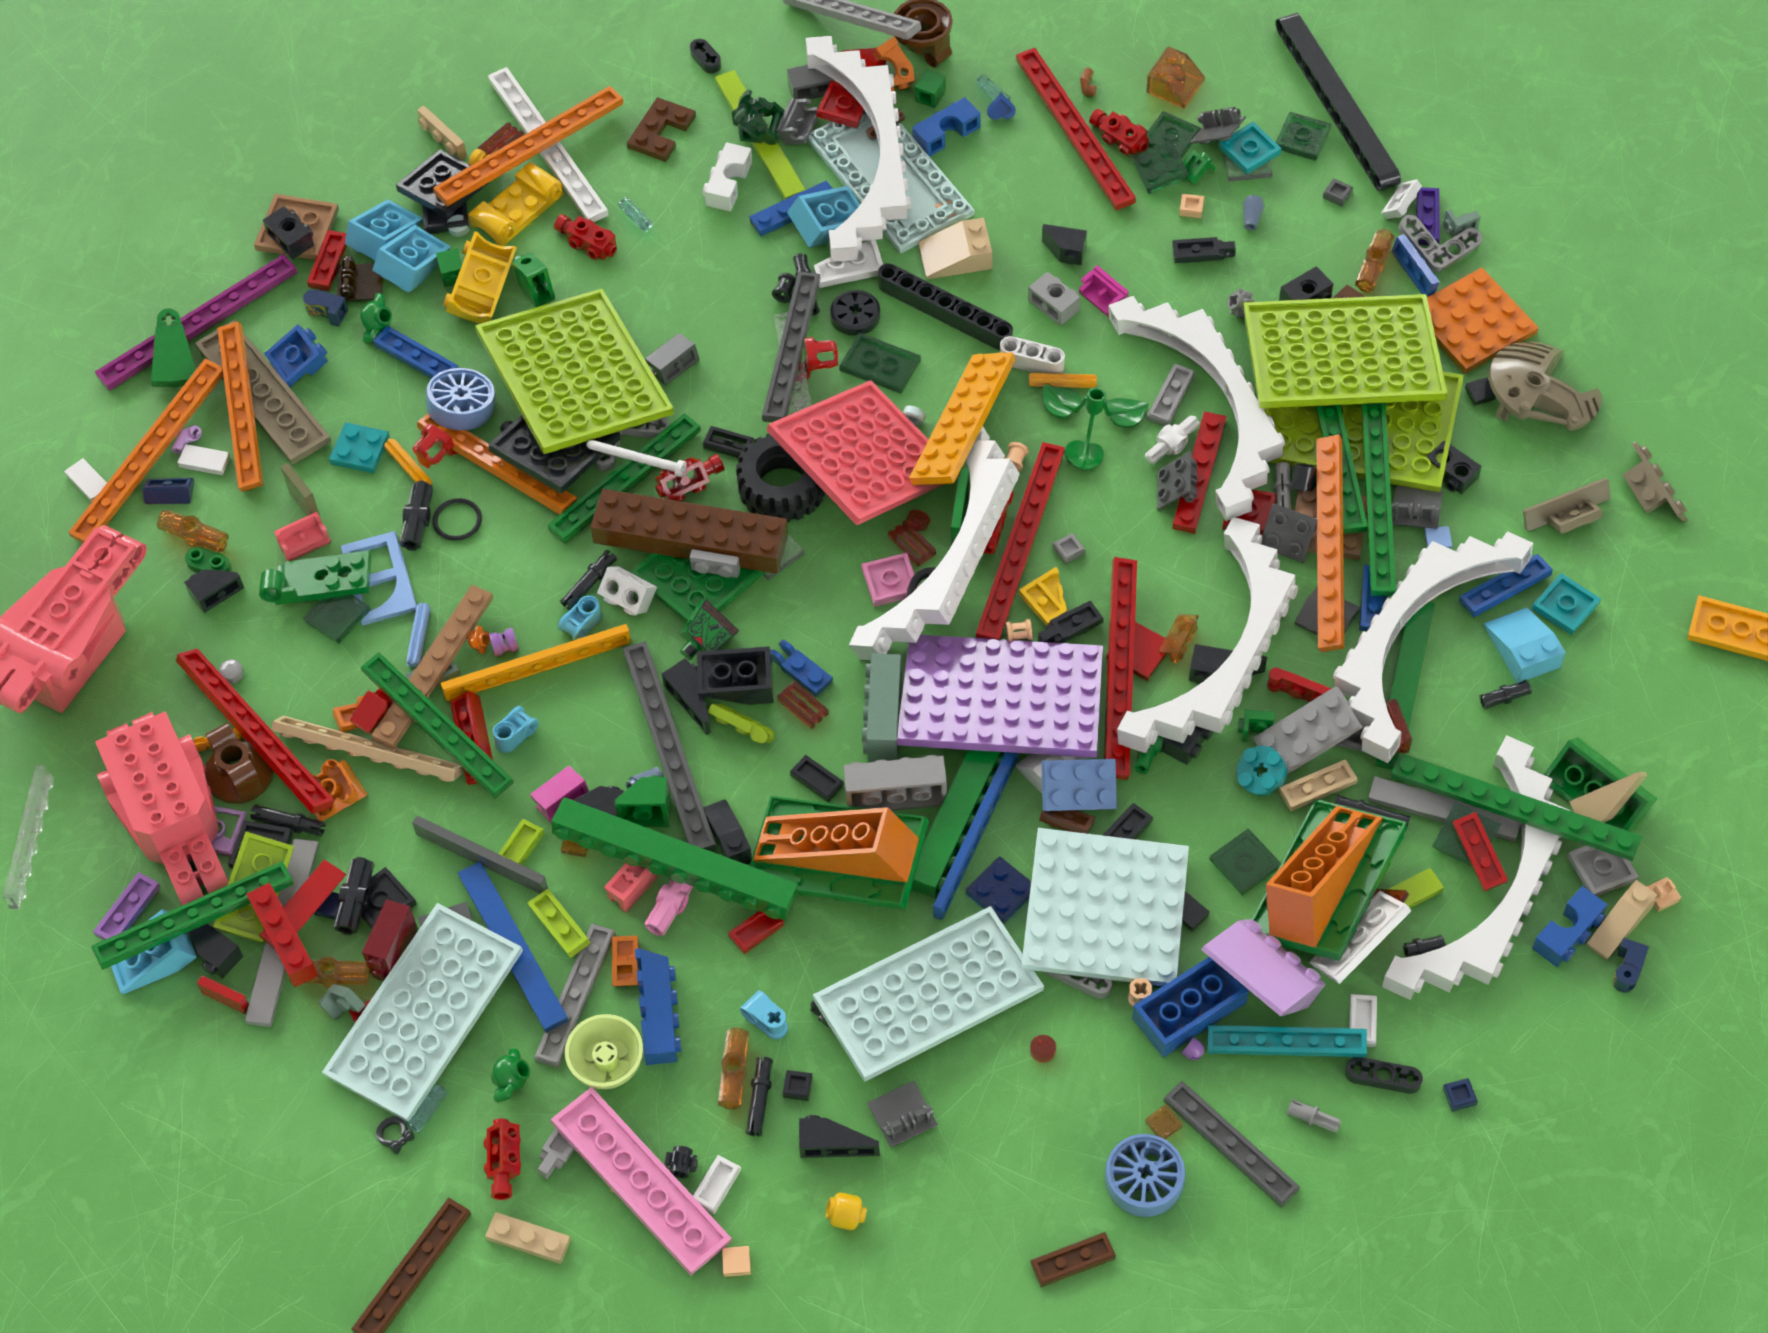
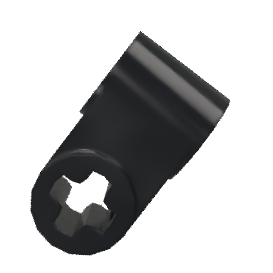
M1297 462L1294 464L1291 488L1301 491H1312L1317 486V465L1312 466Z

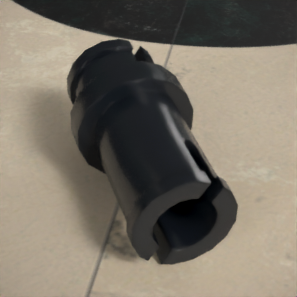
M1442 935L1422 940L1415 938L1410 943H1404L1403 951L1405 957H1411L1442 948L1446 945Z

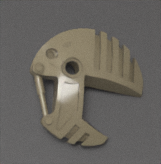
M1519 342L1512 344V346H1506L1496 354L1489 368L1490 386L1501 403L1495 416L1498 420L1507 421L1512 413L1519 419H1526L1528 417L1544 422L1549 421L1565 425L1567 430L1572 431L1586 426L1590 420L1592 421L1601 407L1602 394L1598 388L1579 393L1564 382L1551 377L1564 351L1545 343ZM1532 407H1537V408H1539V409H1541V410H1543V411H1545V412H1547V413H1549V414H1551V415H1554V416H1550V415H1547L1546 413L1534 411V410H1531V409H1532Z

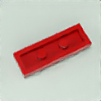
M327 230L307 280L308 288L330 291L347 248L345 244L346 233Z
M1477 812L1453 821L1452 825L1483 891L1486 892L1508 883V878Z

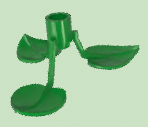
M1045 384L1042 393L1043 404L1046 410L1055 417L1067 418L1072 412L1078 413L1084 405L1090 414L1085 442L1074 440L1068 443L1065 448L1067 461L1081 470H1092L1098 467L1103 460L1104 452L1099 444L1090 443L1095 415L1101 413L1104 408L1105 414L1111 416V420L1115 425L1126 428L1134 427L1141 422L1149 403L1126 398H1115L1108 401L1105 399V391L1101 388H1091L1087 396L1083 397L1082 402L1080 395L1068 388L1053 387Z

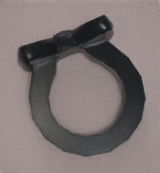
M399 1117L386 1118L379 1124L376 1130V1137L379 1142L385 1147H390L394 1154H398L402 1146L415 1138L413 1131L408 1129L404 1120ZM398 1124L401 1126L402 1137L398 1141H390L383 1138V1132L389 1125Z

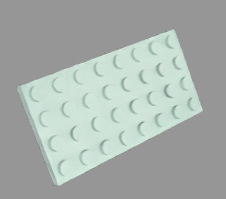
M437 903L332 1056L322 1074L409 1123L523 952L522 947Z
M990 906L813 994V1000L865 1082L1042 992L1044 985L1034 970L1021 969L1023 954Z

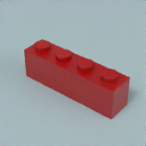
M270 882L247 893L246 895L293 986L296 988L317 977L318 974Z

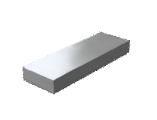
M1177 364L1173 365L1147 414V420L1163 426L1171 423L1195 377L1194 370Z

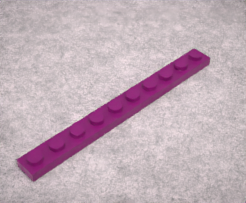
M282 254L181 317L187 342L297 274L296 267ZM155 334L95 371L96 377L108 391L153 364Z

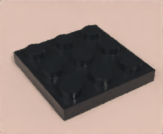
M438 150L398 182L396 188L399 193L447 218L487 184L446 206L434 194L433 187L471 165L442 150Z

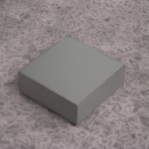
M1073 533L1054 542L1052 546L1064 564L1085 555V548Z

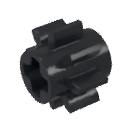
M675 1146L673 1153L666 1152L664 1164L676 1178H688L690 1171L696 1172L697 1155H692L693 1150L689 1147Z

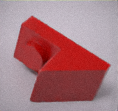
M380 688L375 693L368 690L350 718V722L370 735L377 728L393 704V701Z

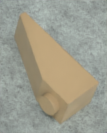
M1646 772L1634 773L1569 802L1575 813L1605 823L1613 819L1645 780L1647 774Z
M1636 880L1620 898L1586 946L1608 961L1619 948L1623 939L1631 934L1652 909L1657 894Z

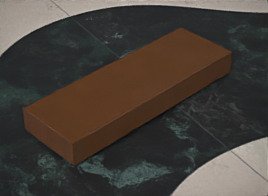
M1106 1232L1032 1259L1030 1264L1041 1288L1116 1259V1255Z

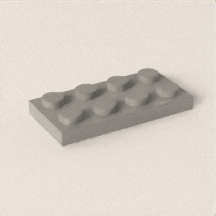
M1335 686L1253 737L1257 746L1272 747L1283 757L1287 764L1288 775L1363 727L1341 689Z

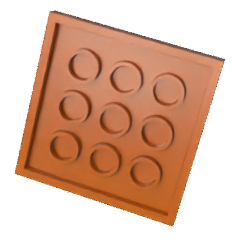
M1482 267L1427 297L1436 342L1464 374L1493 359L1504 347L1523 342L1538 333L1539 327Z

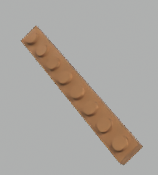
M474 585L470 586L409 678V681L427 698L467 640L469 633L474 629L494 599L492 593ZM393 702L373 732L372 738L376 742L395 749L413 720Z

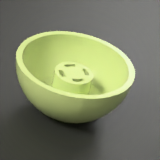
M611 1014L596 1015L582 1021L573 1029L565 1046V1058L571 1073L581 1083L595 1089H612L623 1085L637 1072L643 1057V1043L636 1027L628 1020Z

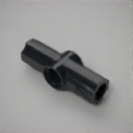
M417 481L412 484L408 505L405 504L403 509L404 525L400 545L410 551H416V549L421 548L425 527H428L430 524V503L433 486L426 481Z
M363 857L352 859L346 883L341 885L339 891L340 906L334 928L344 935L357 933L362 911L368 906L370 899L369 885L375 866L373 861Z

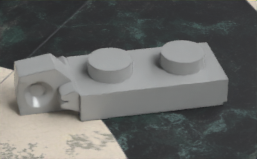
M556 1128L542 1147L540 1159L543 1162L538 1168V1175L547 1180L555 1167L560 1170L575 1150Z

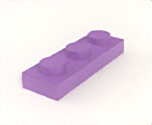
M138 872L93 930L94 935L102 940H106L130 929L161 888L160 884Z

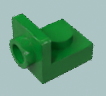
M1192 150L1177 171L1195 185L1208 168L1214 172L1216 167L1211 164L1213 159L1205 152L1199 154Z
M1245 709L1244 718H1239L1238 733H1242V742H1247L1248 730L1261 733L1273 726L1275 712Z

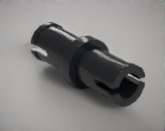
M1525 679L1509 686H1499L1497 690L1479 695L1482 707L1486 710L1502 703L1509 704L1513 699L1530 695L1532 690L1529 682Z

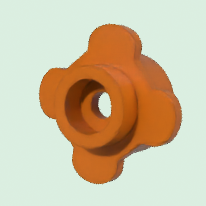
M476 626L475 630H472L468 635L470 648L478 649L480 654L486 652V647L490 642V633L485 632L482 626Z

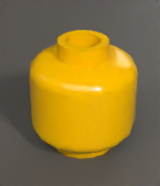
M839 1192L834 1198H829L825 1217L829 1219L831 1226L852 1231L857 1228L859 1223H864L867 1208L862 1207V1200L859 1196Z

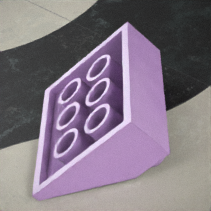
M1252 919L1237 921L1201 949L1279 1016L1309 1008L1325 986V983L1320 979L1319 973L1300 963L1301 959L1296 954L1285 951L1278 939L1271 935L1267 936L1261 931L1262 927Z

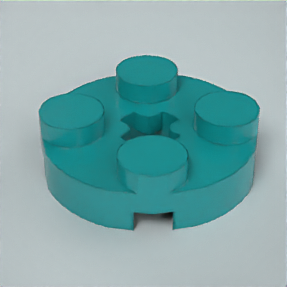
M1256 746L1248 748L1243 752L1237 766L1238 782L1253 795L1268 796L1277 787H1281L1287 777V764L1283 757L1272 747ZM1264 765L1267 773H1262V776L1259 777L1257 769Z

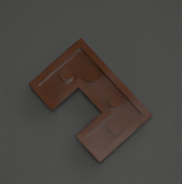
M657 97L627 141V148L666 162L676 148V143L671 139L660 136L666 125L687 131L696 117L695 110Z

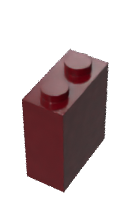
M386 899L362 950L369 972L375 979L381 981L386 979L418 930L410 906Z

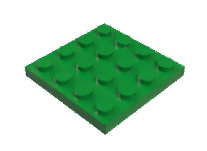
M651 553L630 571V573L657 586L654 596L686 623L700 602L707 600L721 612L765 574L764 571L740 568L738 578L722 577L719 574L699 573L691 569L690 559Z

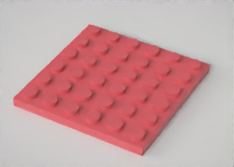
M871 380L774 421L768 425L766 430L856 526L945 485H912L909 477L929 439Z

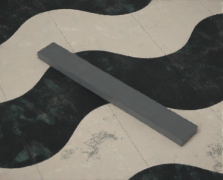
M798 272L762 413L763 422H774L786 417L788 414L805 345L804 338L807 337L821 281L820 274Z

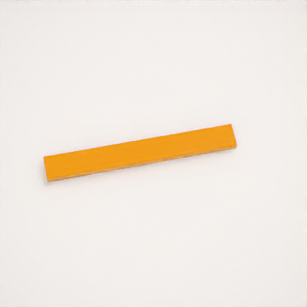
M627 624L442 682L441 686L446 702L455 699L468 690L478 693L631 644Z

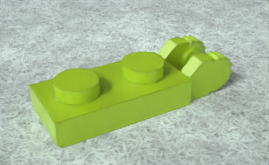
M723 703L711 704L708 713L715 716L714 719L717 722L725 725L730 723L736 726L735 730L741 734L748 735L750 733L752 740L761 744L771 743L775 739V733L772 729Z

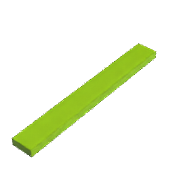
M735 70L716 76L715 83L733 111L738 107L740 96L747 90ZM751 142L784 200L805 191L803 184L778 142L775 145H769L765 142Z

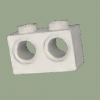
M619 566L607 567L597 594L603 596L605 602L612 605L618 604L624 607V612L636 616L637 614L647 613L657 586ZM615 582H617L619 586L618 592H616L614 588ZM635 592L638 594V602L634 600Z

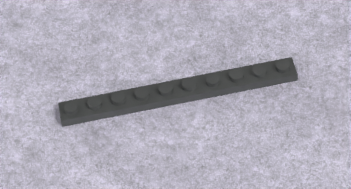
M644 641L624 647L623 652L665 777H667L668 786L687 842L708 851L716 849V844L647 643Z

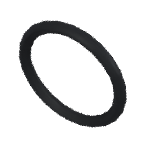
M455 498L442 503L433 515L435 531L441 537L454 541L472 536L479 529L482 522V513L479 507L474 502L463 498ZM465 503L476 511L477 522L474 528L468 533L459 536L448 535L441 531L437 520L440 512L450 504Z

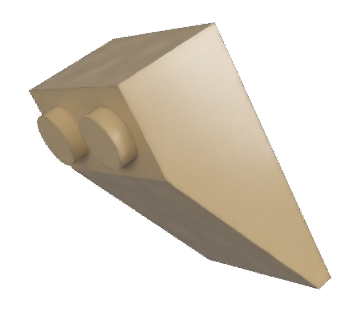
M984 218L961 221L918 242L926 279L992 269V249Z

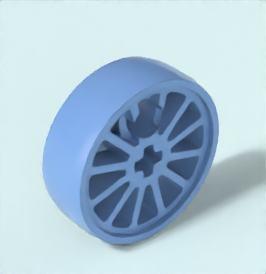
M467 368L447 369L436 374L429 381L426 389V408L429 416L437 424L453 430L475 429L484 425L492 417L495 409V389L490 379L478 371Z
M1151 1134L1130 1136L1117 1144L1107 1159L1105 1167L1107 1191L1114 1203L1129 1214L1140 1217H1152L1162 1214L1179 1200L1184 1189L1186 1171L1182 1157L1170 1142L1159 1136ZM1132 1153L1136 1163L1125 1155ZM1148 1154H1154L1159 1160L1157 1162L1149 1161L1144 1157ZM1121 1161L1130 1168L1115 1167V1165ZM1172 1167L1176 1173L1162 1172V1170ZM1144 1173L1149 1174V1176H1147L1146 1179L1141 1178V1176H1143ZM1115 1174L1129 1176L1119 1181L1114 1179ZM1160 1179L1175 1181V1186L1171 1187ZM1133 1183L1127 1194H1124L1119 1189ZM1155 1185L1167 1192L1168 1195L1161 1198ZM1137 1189L1142 1191L1141 1201L1131 1199ZM1146 1191H1151L1155 1201L1145 1202Z

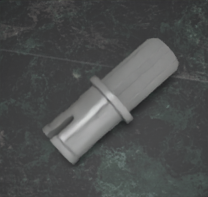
M1292 1099L1287 1111V1115L1309 1123V1126L1315 1124L1332 1132H1337L1341 1124L1340 1119L1319 1111L1318 1106L1314 1108L1296 1099Z

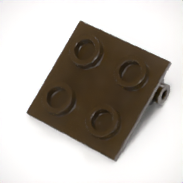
M345 256L342 260V265H339L337 295L345 297L346 301L374 300L375 293H382L383 278L373 271L374 263L356 264L353 257Z

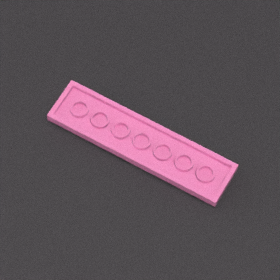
M592 1087L551 1119V1124L690 1276L718 1254L722 1248L731 1243L732 1238Z

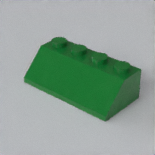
M1579 737L1567 741L1544 773L1545 776L1552 778L1550 787L1567 801H1572L1628 776ZM1640 785L1613 819L1605 823L1631 831L1645 817L1658 798Z

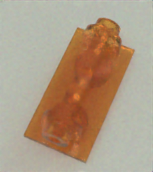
M1178 614L1159 653H1168L1170 655L1169 659L1175 663L1182 660L1187 649L1185 643H1190L1193 635L1198 630V623L1196 621L1199 616Z

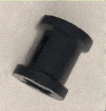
M781 273L778 277L777 287L772 290V296L779 302L788 303L791 300V292L795 286L796 278L790 273Z

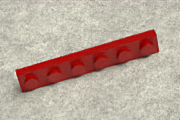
M1206 411L1203 413L1191 456L1198 464L1197 486H1195L1197 497L1193 502H1186L1185 498L1180 497L1172 529L1196 533L1226 424L1227 416Z

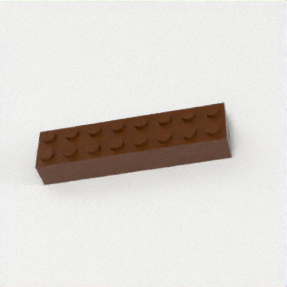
M602 489L590 527L593 543L685 559H690L691 551L694 549L739 557L740 568L778 574L788 538V525L785 518Z

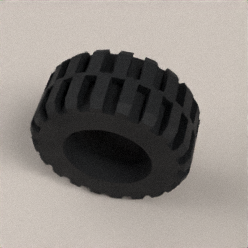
M769 433L764 438L760 436L755 439L754 444H748L744 448L745 453L742 452L740 454L738 464L736 465L738 491L743 505L747 506L749 512L785 518L787 523H789L791 519L796 518L797 521L804 518V514L810 515L815 511L814 506L818 507L823 501L822 497L826 493ZM779 468L792 469L802 475L795 483L781 487L769 485L761 480L768 472Z

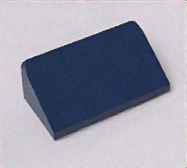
M148 478L142 489L144 503L189 504L192 500L194 478Z

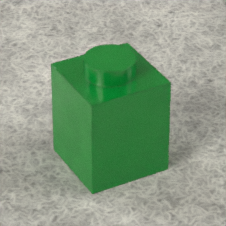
M926 69L915 86V102L936 108L946 91V76Z
M458 248L436 253L444 287L455 286L461 270L462 263Z

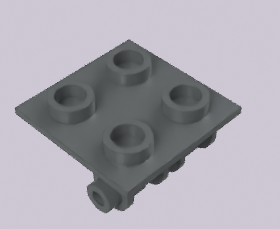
M1236 107L1219 109V111H1204L1198 115V121L1202 123L1203 127L1190 143L1207 144L1213 140L1226 141L1232 137V134L1240 127L1246 116H1241L1240 109H1236Z
M1191 451L1158 470L1157 510L1180 497L1185 498L1186 502H1193L1197 497L1195 486H1197L1198 464L1194 458H1191Z
M1396 486L1393 504H1391L1392 525L1438 529L1443 489L1440 492L1406 486Z
M1273 503L1262 535L1261 545L1277 549V554L1304 563L1313 533L1317 529L1318 519Z
M914 1081L867 1103L890 1148L938 1126L933 1117L932 1107L930 1105L927 1106Z

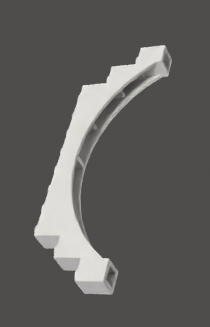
M832 36L806 38L808 69L814 68L841 84L854 96L870 118L879 143V165L868 194L844 223L835 230H829L831 262L858 260V250H862V241L883 239V230L887 229L886 220L907 219V210L911 209L910 196L905 195V192H908V180L903 178V174H906L905 160L901 161L900 156H903V144L898 143V139H901L900 125L896 126V121H899L898 108L893 107V104H896V92L891 91V87H894L893 74H889L888 65L866 67L865 59L860 58V50L837 52V44H832Z
M1134 296L1110 304L1109 320L1118 335L1125 333L1141 336L1176 349L1200 365L1222 389L1233 410L1239 440L1231 471L1223 486L1215 490L1216 505L1225 521L1251 512L1252 501L1254 500L1251 490L1267 484V473L1270 472L1267 462L1283 456L1285 441L1282 434L1276 432L1272 417L1266 415L1264 408H1259L1258 399L1254 395L1252 384L1246 382L1241 366H1237L1234 362V355L1231 349L1225 347L1222 334L1216 332L1211 316L1207 317L1204 310L1201 309L1179 317L1178 312L1175 309L1172 310L1168 302L1145 311L1142 303H1138Z
M983 426L966 458L970 472V499L958 536L937 568L912 594L881 617L864 626L857 627L849 646L860 660H871V654H887L892 642L916 643L925 624L949 625L956 613L962 596L1020 475L1012 461L1004 459L1005 455L996 441L989 440L990 437Z
M1233 517L1224 532V549L1231 551L1240 564L1251 595L1248 622L1239 643L1217 671L1189 692L1153 708L1134 713L1127 711L1117 729L1118 744L1146 753L1150 744L1154 745L1158 735L1184 743L1187 735L1193 733L1195 726L1221 734L1225 725L1230 724L1234 707L1240 705L1244 688L1248 689L1250 686L1252 673L1254 670L1257 671L1260 666L1261 655L1263 652L1266 653L1268 651L1272 634H1277L1280 619L1286 616L1289 602L1291 599H1295L1298 592V586L1295 585V575L1279 570L1280 560L1277 559V549L1261 545L1262 535H1260L1259 524Z
M1507 531L1502 539L1499 538L1496 541L1494 547L1470 536L1465 544L1461 543L1457 551L1434 541L1430 543L1427 549H1422L1417 563L1409 567L1405 580L1397 584L1396 592L1392 598L1386 599L1381 613L1373 617L1369 630L1361 634L1356 648L1350 649L1343 666H1338L1333 675L1335 686H1338L1344 695L1350 697L1348 703L1364 728L1360 736L1362 751L1389 763L1401 744V731L1395 729L1385 703L1382 673L1390 647L1402 627L1426 603L1459 584L1498 573L1517 572L1520 574L1532 558V542Z
M1506 735L1496 755L1493 767L1500 770L1510 790L1563 808L1549 801L1554 791L1550 788L1552 778L1531 770L1535 758L1531 757L1534 747ZM1520 823L1522 841L1518 872L1513 885L1494 912L1477 928L1442 948L1406 958H1400L1395 955L1385 975L1382 987L1411 1000L1414 992L1420 993L1425 982L1450 993L1454 984L1459 986L1464 974L1489 985L1492 977L1498 978L1504 965L1500 963L1502 956L1508 957L1514 944L1510 940L1513 935L1518 937L1523 926V922H1520L1522 915L1528 916L1534 903L1530 899L1533 894L1538 895L1543 885L1540 878L1542 874L1547 876L1553 862L1549 859L1552 854L1557 856L1563 842L1559 840L1560 836Z

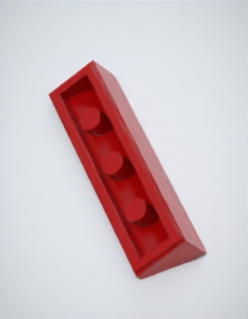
M468 690L450 701L454 724L493 760L480 697ZM464 770L468 785L478 783Z
M325 859L283 907L296 933L347 875ZM263 930L259 937L273 948L265 930Z

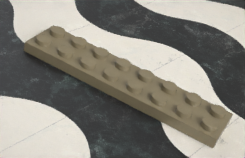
M218 330L197 341L195 345L204 358L222 366ZM243 332L255 420L288 461L294 465L332 442L331 438Z

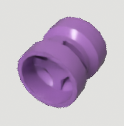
M513 628L505 629L500 634L497 632L489 634L495 657L502 656L507 651H519Z

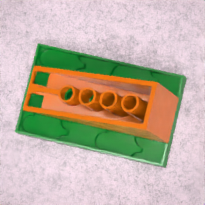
M770 795L750 866L797 883V895L866 903L869 906L906 909L929 820L925 816L892 812L888 807L867 809Z
M1315 799L1276 874L1267 882L1266 893L1252 920L1262 927L1261 931L1267 936L1271 935L1278 939L1283 946L1340 961L1357 931L1358 924L1370 905L1373 894L1387 872L1391 859L1404 838L1407 822Z

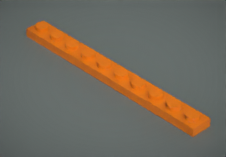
M608 86L433 187L434 194L446 206L451 205L623 105V98L611 86Z
M206 358L203 360L68 532L70 537L84 543L96 527L100 528L109 523L224 376L222 366Z
M1340 435L1317 439L1318 649L1320 652L1344 649L1342 438Z

